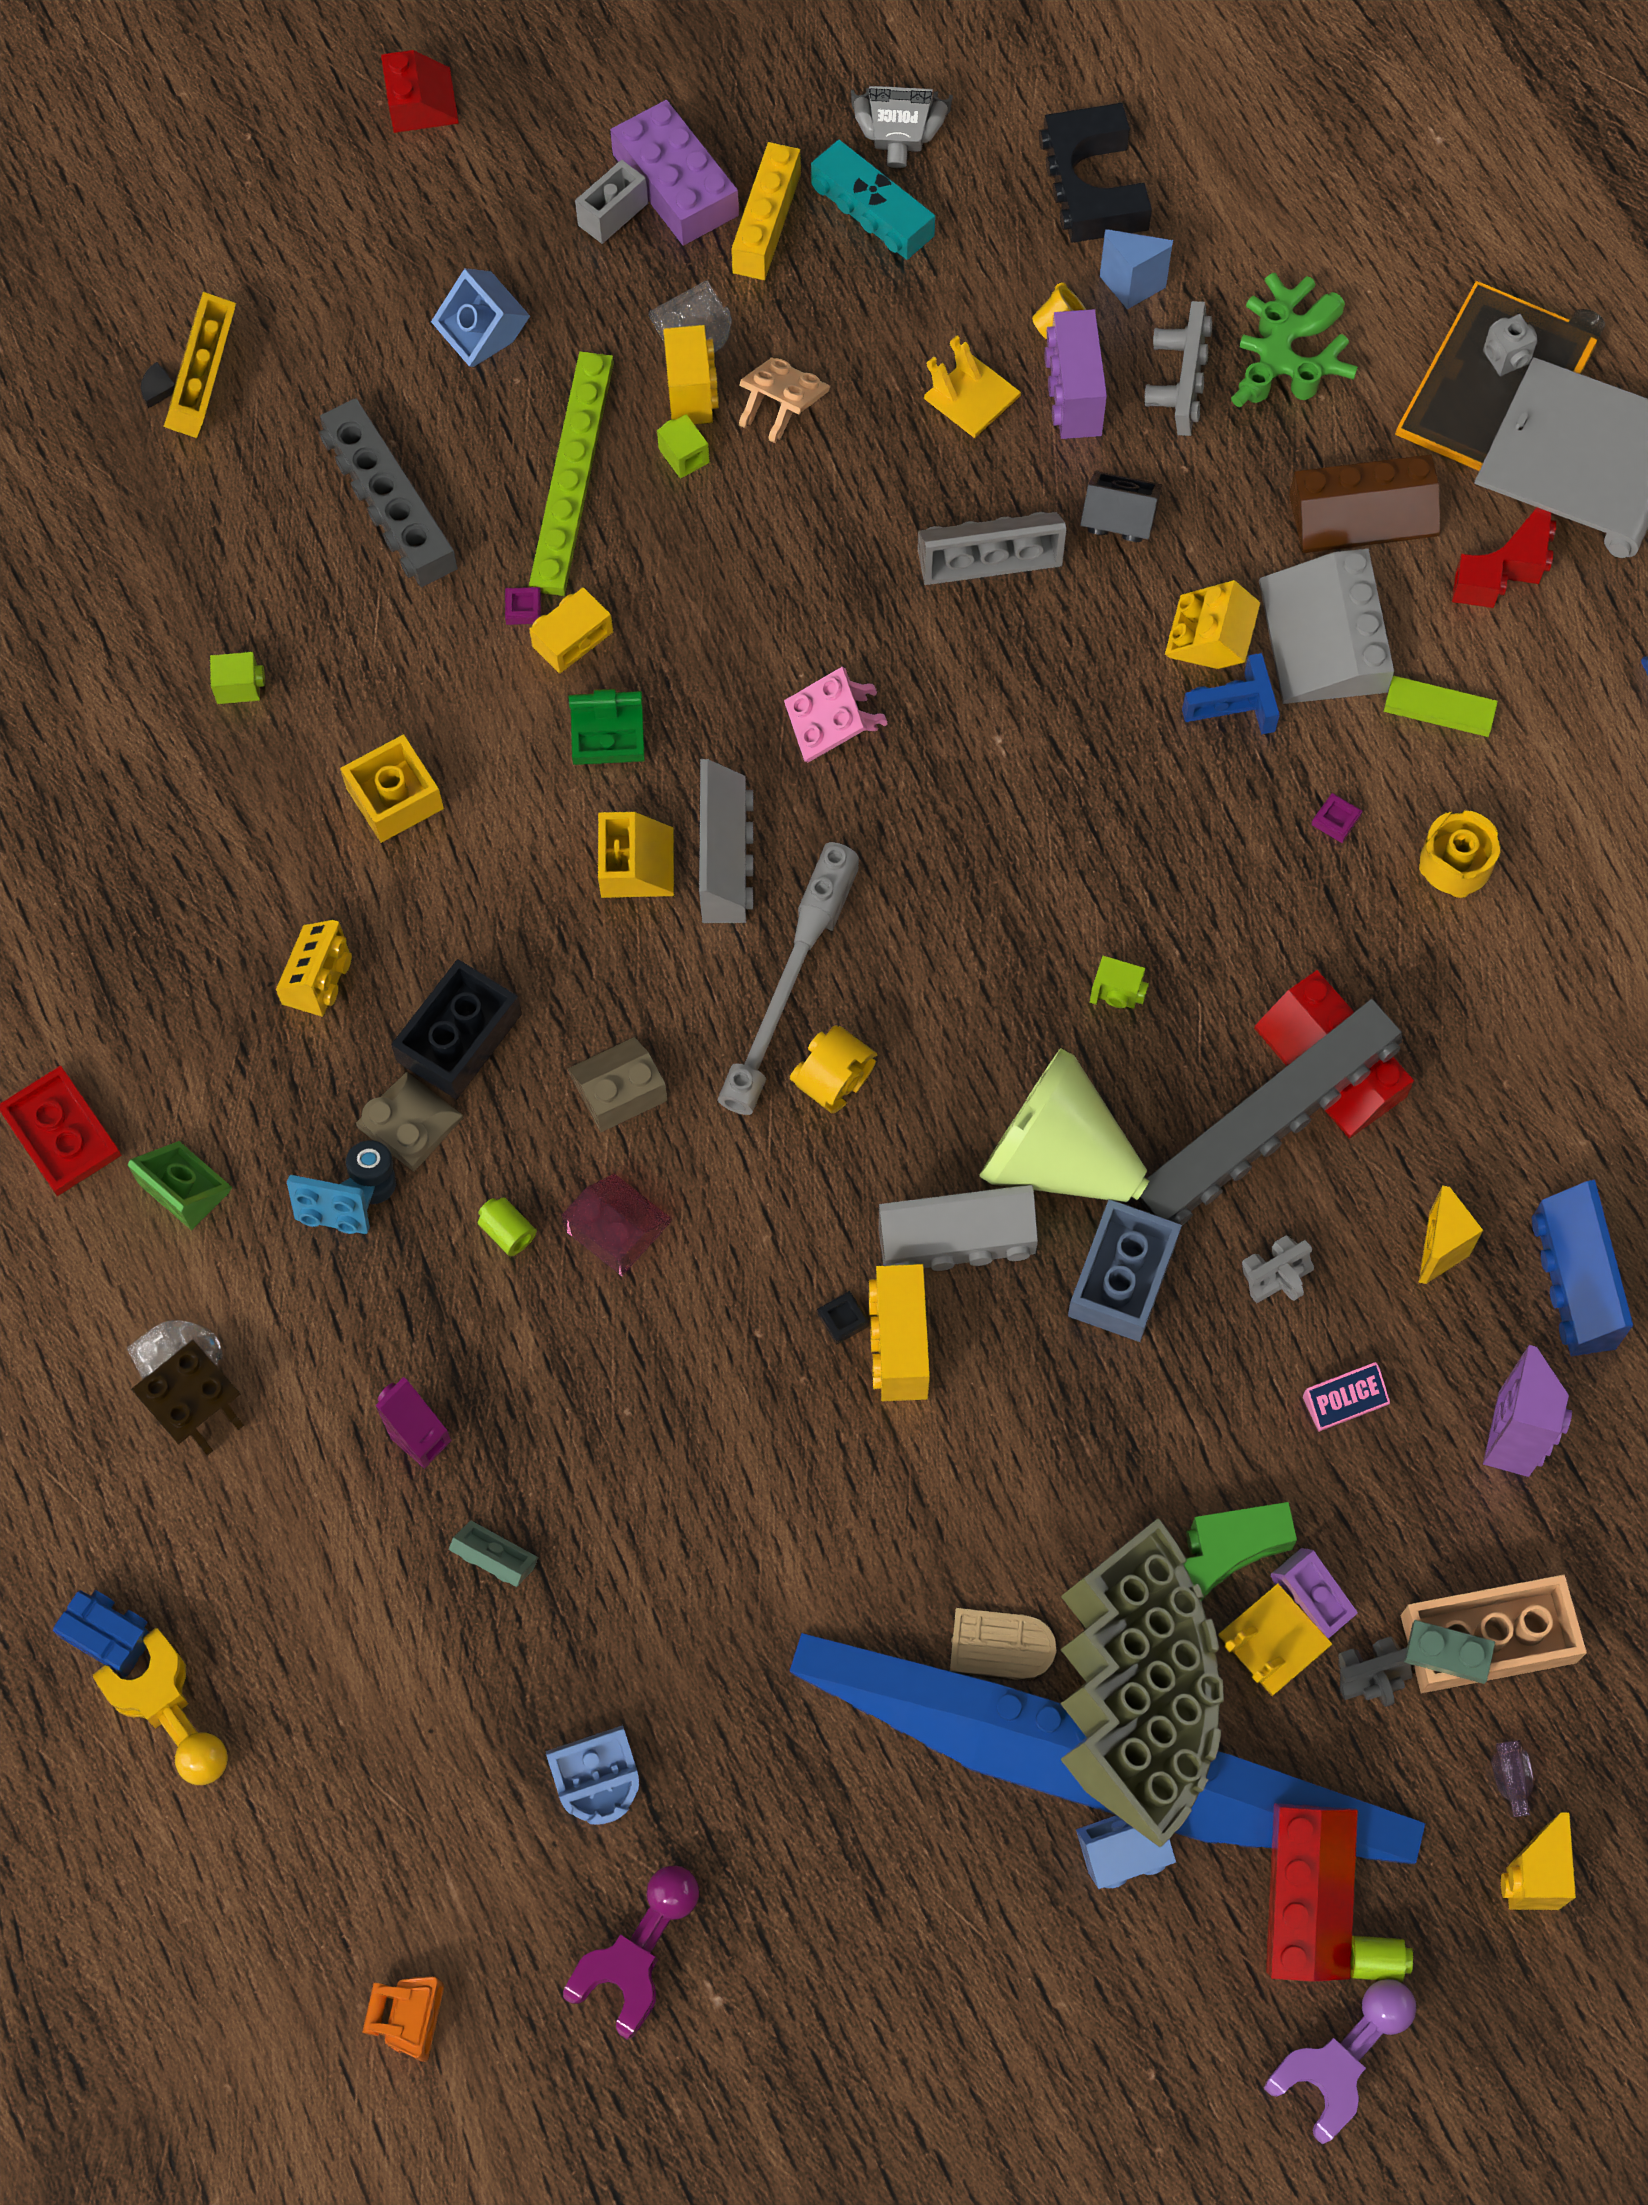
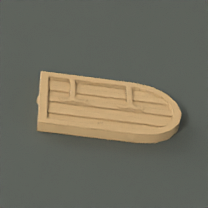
M956 1608L954 1632L951 1639L950 1672L1013 1679L1015 1681L1031 1680L1045 1674L1053 1664L1057 1651L1055 1637L1050 1628L1040 1619L1023 1614L1017 1615Z

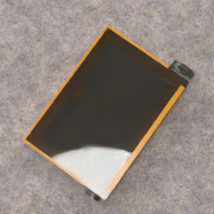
M1476 281L1399 423L1395 435L1480 471L1530 365H1525L1499 376L1483 351L1490 327L1499 319H1509L1521 314L1527 325L1530 324L1537 335V343L1532 358L1535 357L1582 374L1605 328L1603 318L1594 311L1579 309L1574 312L1571 320Z

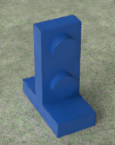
M1262 653L1248 655L1244 671L1246 682L1235 680L1227 683L1225 686L1213 688L1203 686L1186 692L1182 707L1185 722L1255 710L1261 735L1275 732L1280 714Z

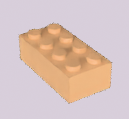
M1565 1574L1408 1604L1400 1615L1407 1643L1409 1642L1412 1623L1415 1620L1495 1641L1488 1680L1576 1664L1587 1653ZM1414 1665L1421 1693L1478 1683Z

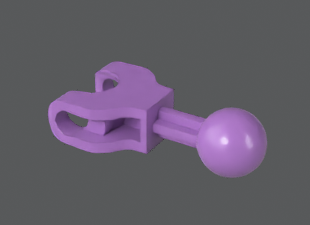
M1383 1979L1373 1983L1367 1989L1362 2001L1364 2016L1340 2043L1333 2038L1320 2049L1303 2048L1293 2051L1285 2057L1265 2082L1264 2089L1271 2096L1275 2097L1284 2094L1297 2082L1308 2081L1320 2089L1324 2096L1325 2109L1313 2127V2134L1321 2144L1331 2141L1357 2112L1359 2102L1356 2087L1357 2079L1366 2069L1359 2062L1383 2034H1399L1409 2028L1416 2016L1414 1995L1406 1985L1397 1980Z

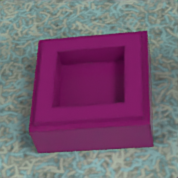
M505 588L506 625L533 624L541 616V588Z
M1331 793L1313 818L1311 825L1343 843L1360 819L1363 811Z

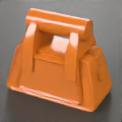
M432 1976L402 1979L397 1983L396 1987L373 1983L362 2033L372 2036L383 2035L385 2036V2044L388 2047L391 2046L398 2053L403 2052L419 2061H427L443 1996V1982ZM387 1998L393 1999L388 2024H381Z

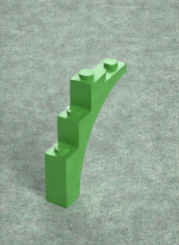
M1289 1502L1194 1518L1191 1530L1187 1531V1543L1190 1554H1197V1557L1185 1558L1187 1561L1183 1565L1193 1585L1199 1584L1204 1595L1200 1599L1201 1602L1213 1588L1235 1571L1261 1558L1293 1549L1297 1538Z

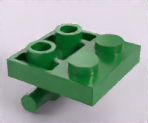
M616 689L594 690L593 694L569 695L573 765L645 761L642 691L616 692Z

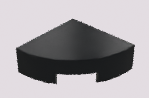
M154 363L146 371L141 382V392L146 406L149 409L173 395L175 384L159 363Z

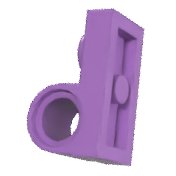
M1300 1548L1271 1573V1578L1275 1585L1279 1584L1293 1601L1302 1607L1310 1620L1327 1638H1330L1358 1614L1314 1550Z

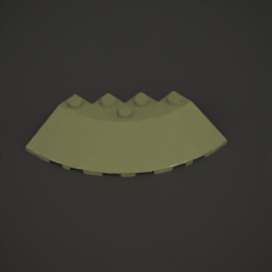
M1159 1518L1061 1595L1062 1599L1086 1628L1061 1649L1086 1681L1085 1684L1061 1703L1086 1736V1738L1064 1755L1061 1761L1086 1793L1158 1847H1161L1183 1825L1191 1813V1808L1199 1793L1204 1790L1209 1780L1206 1778L1211 1761L1215 1760L1221 1736V1730L1218 1729L1220 1703L1224 1701L1223 1679L1218 1676V1664L1215 1654L1219 1650L1216 1631L1212 1619L1207 1620L1200 1600L1204 1595L1199 1584L1193 1585L1183 1565L1187 1560Z

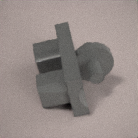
M1390 1636L1373 1644L1375 1658L1368 1661H1363L1358 1650L1350 1649L1341 1652L1338 1655V1666L1340 1670V1691L1344 1700L1364 1694L1366 1700L1379 1697L1385 1707L1393 1705L1395 1702L1393 1692L1404 1689L1403 1681L1412 1678L1411 1664L1404 1662L1407 1648L1401 1649L1393 1637Z

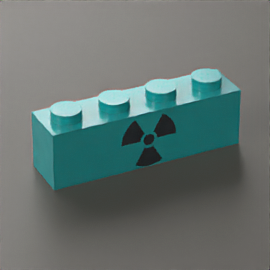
M837 140L811 162V184L820 195H826L835 202L844 214H850L860 222L865 231L875 234L884 241L887 248L892 252H897L908 260L935 236V215L842 141Z

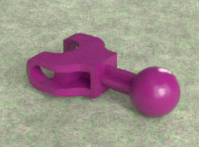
M674 1865L663 1867L655 1872L647 1885V1900L650 1907L630 1940L620 1935L613 1946L607 1949L594 1950L584 1955L564 1988L563 1998L571 2004H580L586 2000L597 1985L607 1982L617 1984L623 1991L625 2002L621 2014L616 2021V2029L619 2035L626 2040L634 2037L656 2004V1988L652 1980V1971L658 1959L650 1953L670 1920L681 1919L689 1915L696 1907L699 1899V1885L694 1875L689 1870Z

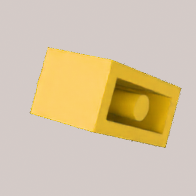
M583 587L575 594H569L563 598L559 606L548 615H542L537 618L529 629L532 647L559 674L613 633L611 614Z

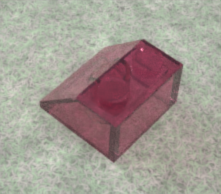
M612 1174L586 1187L561 1215L565 1231L621 1276L630 1269L672 1221V1218L616 1174Z

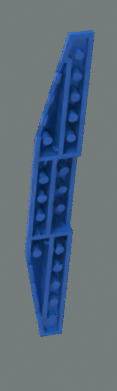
M801 1633L790 1668L791 1674L834 1697L841 1698L865 1714H870L891 1725V1728L917 1739L928 1748L940 1754L943 1753L971 1771L1114 1814L1086 1793L1061 1761L1064 1755L1086 1738L1061 1703L989 1681ZM1218 1751L1215 1760L1211 1761L1206 1777L1209 1780L1204 1790L1199 1793L1191 1808L1192 1811L1183 1825L1175 1832L1176 1834L1205 1843H1227L1242 1847L1272 1848L1274 1803L1357 1809L1356 1857H1363V1859L1416 1864L1426 1823Z

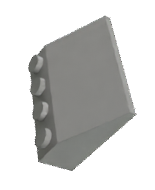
M1369 549L1333 552L1259 579L1282 704L1388 693L1394 668Z

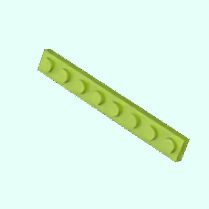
M579 351L529 587H540L541 593L565 596L614 365L612 355Z

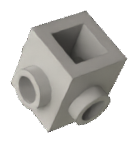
M1521 314L1509 319L1502 318L1490 327L1483 351L1499 376H1502L1530 364L1537 343V335L1534 328L1530 324L1527 325Z

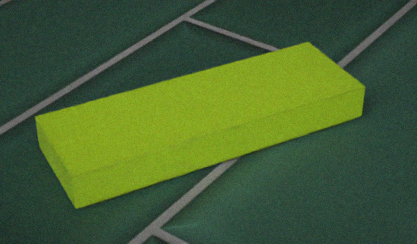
M1393 676L1383 712L1489 737L1498 701Z

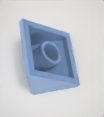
M1105 230L1100 278L1126 309L1166 288L1173 240Z

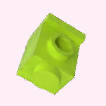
M1102 956L1092 986L1090 1003L1097 1005L1098 999H1102L1107 1004L1116 1008L1129 1007L1134 1009L1136 1003L1143 1005L1149 983L1143 982L1145 968Z

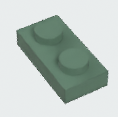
M469 1521L453 1537L449 1547L451 1552L461 1556L466 1562L481 1567L495 1575L499 1580L510 1583L515 1587H518L534 1570L538 1560L537 1556L473 1521Z
M1415 1620L1412 1623L1404 1662L1485 1684L1488 1680L1495 1641Z

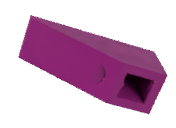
M403 1377L397 1384L394 1382L389 1384L378 1397L379 1402L375 1406L391 1440L425 1469L451 1442L447 1429L406 1378Z

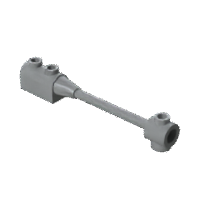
M829 842L825 844L798 907L799 917L794 938V948L745 1064H733L718 1096V1102L730 1111L743 1115L753 1113L766 1082V1077L758 1069L807 952L811 950L825 928L833 931L859 869L857 853L843 844Z

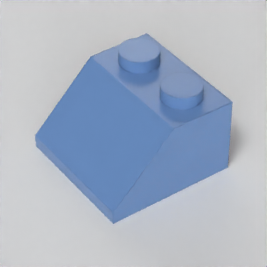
M464 268L431 323L468 366L475 367L513 343L530 315L491 271Z

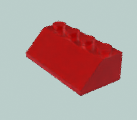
M1316 970L1290 988L1259 1020L1254 1029L1283 1063L1288 1066L1351 1016L1354 1011L1320 972ZM1394 1057L1387 1062L1379 1060L1369 1068L1371 1073L1364 1081L1356 1086L1349 1084L1339 1092L1342 1095L1341 1098L1325 1110L1349 1139L1407 1098L1414 1080Z
M1274 1803L1266 1973L1271 1979L1311 1982L1350 1979L1357 1809Z

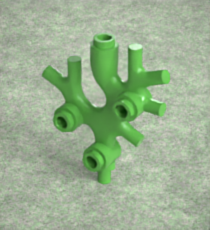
M1276 273L1269 274L1265 278V282L1276 301L1264 303L1253 295L1246 304L1248 309L1260 316L1259 332L1264 338H1255L1245 334L1242 336L1239 348L1258 353L1260 355V362L1253 363L1247 368L1245 378L1239 383V390L1231 397L1233 404L1237 407H1242L1248 400L1257 403L1266 399L1270 393L1272 379L1278 375H1289L1292 378V393L1298 399L1307 400L1317 393L1322 376L1332 374L1354 380L1358 366L1341 362L1337 359L1340 352L1349 344L1348 338L1343 334H1339L1315 357H1301L1295 354L1291 348V343L1296 338L1313 336L1328 329L1343 314L1345 303L1342 297L1334 292L1324 294L1304 315H1297L1293 312V308L1315 287L1314 280L1306 276L1294 289H1288L1283 285Z

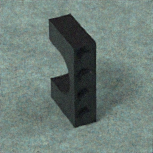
M1123 103L1047 114L1044 118V129L1039 130L1041 150H1047L1048 154L1046 156L1047 174L1049 177L1053 176L1055 183H1053L1055 203H1061L1062 210H1060L1062 230H1068L1071 243L1104 238L1106 229L1125 233L1149 231L1152 208L1145 182L1113 188H1098L1083 182L1073 170L1080 161L1088 157L1127 151L1130 128Z

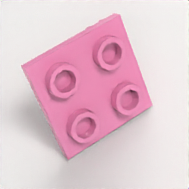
M840 667L784 700L804 761L808 763L863 731H877L876 724L887 725V719L884 714L873 715L858 710L856 701H867L866 694H871L872 696L877 694L873 684L862 685L850 681L846 669Z

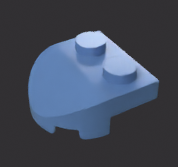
M623 1725L545 1751L560 1801L569 1814H573L589 1824L600 1825L619 1819L629 1810V1806L639 1789V1776Z

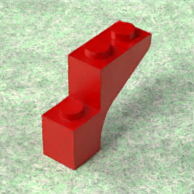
M1537 507L1510 540L1496 552L1485 555L1461 554L1455 571L1452 602L1494 608L1498 595H1505L1508 580L1539 584L1543 572L1550 571L1553 560V550H1548V542H1553L1556 521L1551 520V512Z

